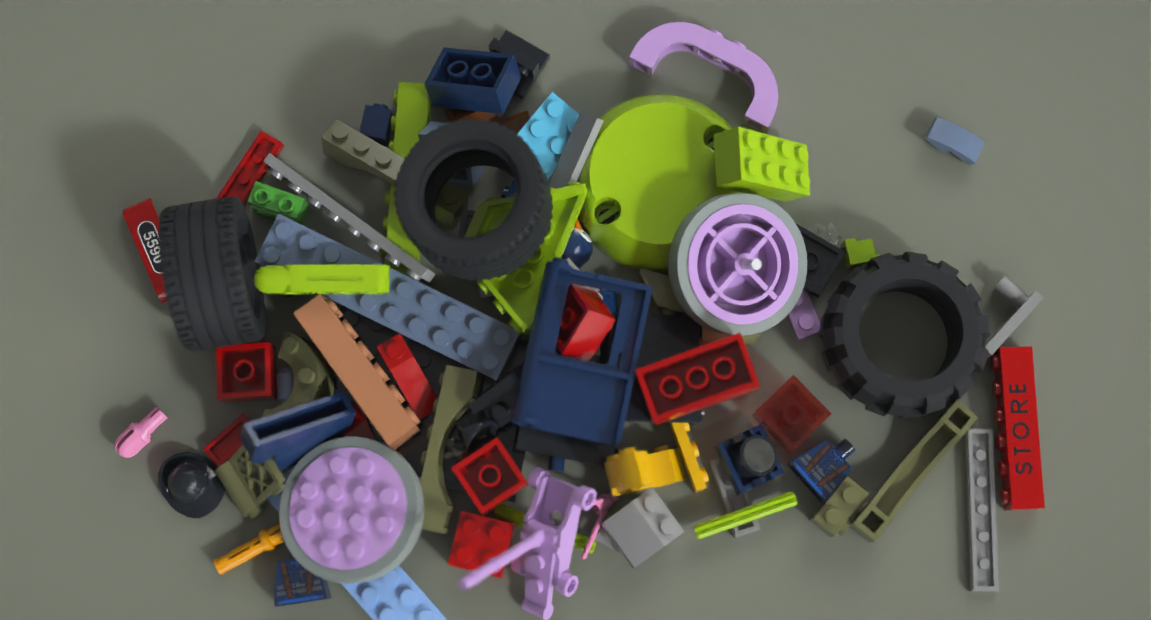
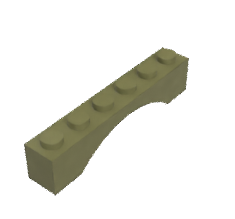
M336 119L321 137L323 154L344 167H353L367 171L395 186L397 174L400 172V166L403 164L404 158ZM446 183L436 201V220L454 230L462 219L463 209L468 210L469 195Z
M446 365L445 371H442L440 374L439 387H441L439 398L436 397L433 404L435 418L427 431L429 445L427 451L425 450L422 454L421 466L423 471L422 476L418 477L425 505L422 529L445 534L449 532L454 506L444 481L443 463L445 448L455 426L454 422L460 419L469 408L468 405L479 396L483 374L478 371Z
M959 400L949 404L867 501L868 503L865 508L852 519L850 527L868 542H875L893 521L896 514L922 480L963 437L978 419V416Z

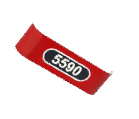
M148 198L123 209L122 213L159 300L164 303L167 302L159 255V217L152 199Z

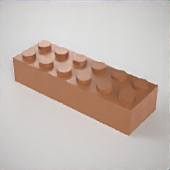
M319 294L293 313L388 446L396 450L421 432L417 426L421 423L419 418L409 406L403 407L401 403L405 399L393 384L388 386L386 382L390 378L377 362L374 365L370 360L374 356L362 341L356 342L355 339L359 337L346 319L340 320L343 314L330 297L325 300Z

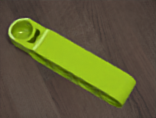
M376 264L263 266L256 271L253 280L256 288L266 294H389L390 266Z

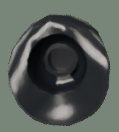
M182 452L175 454L163 461L158 473V486L162 496L174 510L189 518H202L211 513L220 504L226 489L215 473L218 466L210 459L198 453Z

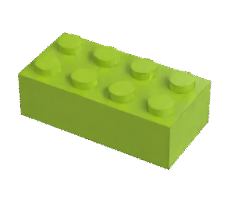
M735 127L714 134L717 187L783 202L810 196L807 145L742 127Z

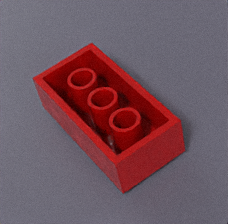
M741 332L635 370L653 422L656 425L760 388Z

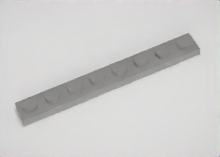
M269 153L263 162L271 167L269 172L281 181L284 177L290 181L288 186L300 195L303 191L310 195L307 200L319 209L322 205L329 209L326 214L336 222L340 223L341 220L347 222V230L358 238L361 234L368 238L366 244L377 252L381 248L388 253L385 258L399 267L401 263L408 267L406 273L418 282L423 278L430 283L436 275L275 156Z

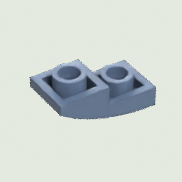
M939 117L934 118L925 137V140L941 152L951 151L968 165L976 163L985 143L966 129Z

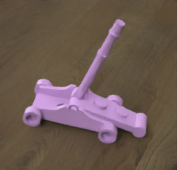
M535 467L528 477V485L536 489L532 504L524 516V531H521L520 535L522 541L497 557L489 559L487 563L476 570L468 572L466 576L458 580V586L460 589L466 590L472 585H477L480 580L493 572L499 571L501 567L512 561V571L525 576V598L522 602V609L544 620H548L553 613V605H551L553 588L556 587L558 593L570 597L577 589L578 577L568 573L580 511L581 509L589 510L593 506L596 499V491L583 485L576 487L550 476V472L546 469ZM555 510L559 511L562 515V523L560 525H556L553 521L552 515Z

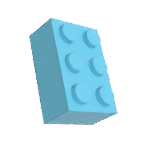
M553 92L517 134L533 150L547 180L552 176L579 116L575 110Z

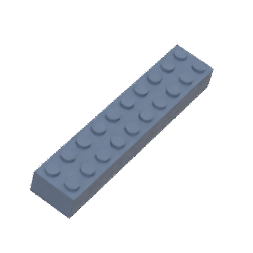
M281 214L277 215L254 261L262 266L383 265ZM391 268L389 294H321L497 381L500 380L522 333L519 335L513 327Z

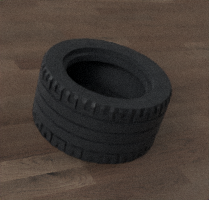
M466 119L441 125L415 143L416 145L410 149L409 154L404 158L403 164L400 166V172L397 174V181L395 182L396 191L394 192L396 200L394 203L397 207L396 214L399 217L398 220L403 226L404 232L431 264L437 269L442 270L445 274L449 273L450 276H457L462 280L465 278L469 281L474 279L478 281H483L484 279L492 280L494 277L500 278L505 274H510L513 270L516 271L520 266L525 265L526 261L531 259L535 252H538L539 246L544 243V238L548 235L547 230L551 226L550 219L553 216V204L551 201L553 199L547 178L536 155L520 135L496 122ZM476 166H491L507 172L515 179L516 197L513 207L505 220L493 230L479 236L458 237L448 234L437 227L435 207L439 193L443 186L460 171Z
M232 196L166 207L162 210L158 224L162 277L174 327L184 348L191 352L261 340L266 330L264 293L259 291L254 285V274L260 268V265L254 262L258 254L248 215L242 201Z

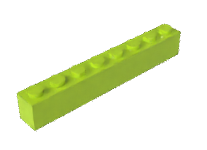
M399 82L398 91L394 90L393 105L397 106L396 115H392L391 130L395 131L394 140H390L389 150L403 158L409 154L410 149L419 141L418 134L430 123L431 101L424 83ZM391 184L390 191L386 190L385 206H389L388 216H384L383 231L387 232L388 240L420 262V251L404 232L403 226L398 220L399 217L396 214L397 207L394 203L396 200L394 196L396 187ZM381 248V257H386L388 253ZM385 258L384 265H389L391 269L412 278L406 273L408 267L401 263L398 267Z

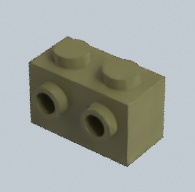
M847 476L830 498L820 505L809 520L829 537L836 536L837 533L841 536L851 525L848 520L855 512L858 515L868 502L865 498L869 493Z

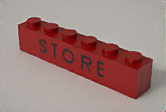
M1032 346L1000 347L990 357L991 370L995 371L992 393L997 398L994 420L999 425L996 447L1001 452L998 474L1003 479L1000 501L1002 505H1005V511L1045 509Z

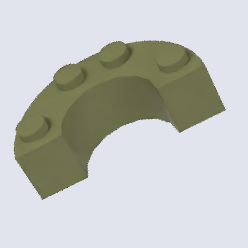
M284 331L278 358L285 360L291 366L294 374V386L289 398L275 409H264L262 418L334 394L333 368L316 344Z

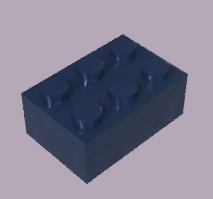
M443 47L424 85L432 106L504 114L521 79V75L514 54Z

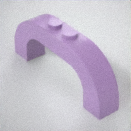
M672 22L660 25L646 33L638 41L629 56L628 65L650 77L664 56L676 51H685L741 78L748 85L752 95V102L742 123L766 134L776 112L778 87L768 65L759 56L747 50L745 45L738 41L731 42L723 38V35L716 30H707L699 25L686 22Z

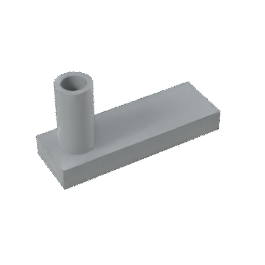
M1006 276L994 288L1015 305L1017 309L986 342L985 348L989 351L987 358L1002 345L1044 298L1037 291L1028 296Z

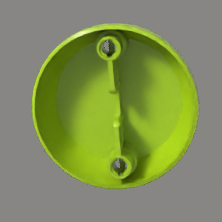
M648 94L623 101L599 117V119L603 120L602 126L577 180L581 184L585 183L588 190L577 219L582 229L591 238L594 246L616 263L637 271L644 268L665 274L669 273L668 259L672 239L683 219L695 207L711 198L727 193L743 192L717 187L715 150H712L715 148L714 134L732 129L726 120L709 107L690 98L671 94ZM614 215V221L612 223H602Z

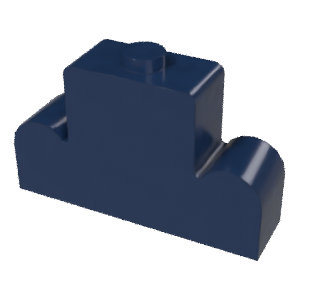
M342 391L245 423L240 440L253 463H263L272 458L279 470H283L297 465L307 453L323 444L327 437L335 438L345 433L351 427L356 411Z

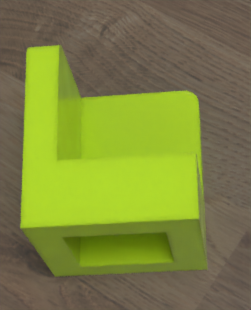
M855 238L845 239L840 245L841 249L846 251L843 257L846 270L859 268L871 258L880 256V254L876 255L872 239L856 241Z

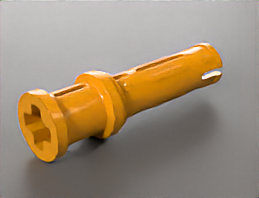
M280 523L267 530L265 528L261 529L258 536L214 559L213 562L217 571L223 575L265 550L268 552L274 551L277 545L284 542Z

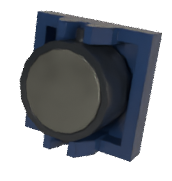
M762 424L714 445L736 495L742 494L785 473L778 459L776 447L769 440Z

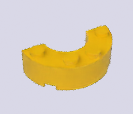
M668 445L654 448L653 453L648 455L646 451L636 452L635 447L619 451V454L606 457L607 461L604 463L612 496L640 492L643 489L657 488L687 480L679 449H669Z

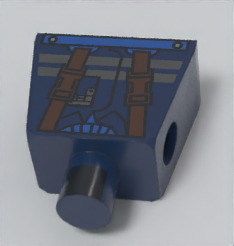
M845 438L835 447L828 440H825L787 465L820 503H824L852 470V467L845 459L855 451V448Z
M290 551V559L277 561L275 606L331 599L327 580L316 576L304 568Z

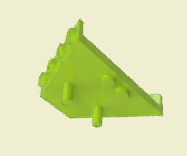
M571 182L567 183L565 187L556 189L550 187L553 199L551 201L553 204V216L550 219L551 226L547 230L548 235L544 238V243L539 246L538 252H535L533 257L526 261L525 265L520 266L516 271H511L508 275L505 274L500 278L494 277L492 280L484 279L483 281L476 282L485 294L491 292L496 299L493 301V304L502 315L508 312L512 317L509 323L519 335L524 332L528 338L530 336L546 262L552 261L553 258H562L588 194L585 183ZM516 193L512 197L501 198L495 196L487 198L485 202H479L465 237L485 234L500 225L510 213Z

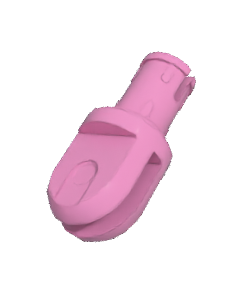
M155 406L139 423L136 422L134 424L132 422L117 437L114 443L116 452L125 458L136 455L151 441L150 434L167 417Z

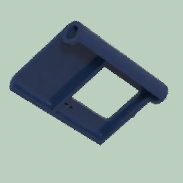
M553 258L552 261L546 262L511 422L537 430L606 445L620 446L653 286L573 269L568 265L569 262L567 260ZM571 284L615 292L622 297L609 362L605 365L561 356L555 352L568 288Z

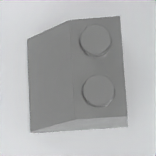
M653 487L601 524L632 569L684 533V530Z

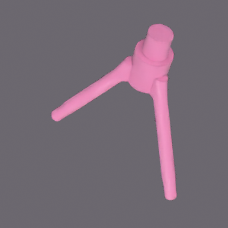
M610 492L596 497L591 508L598 517L581 555L582 559H586L601 523L608 513L607 510L613 506L614 502L620 499L619 496H612Z

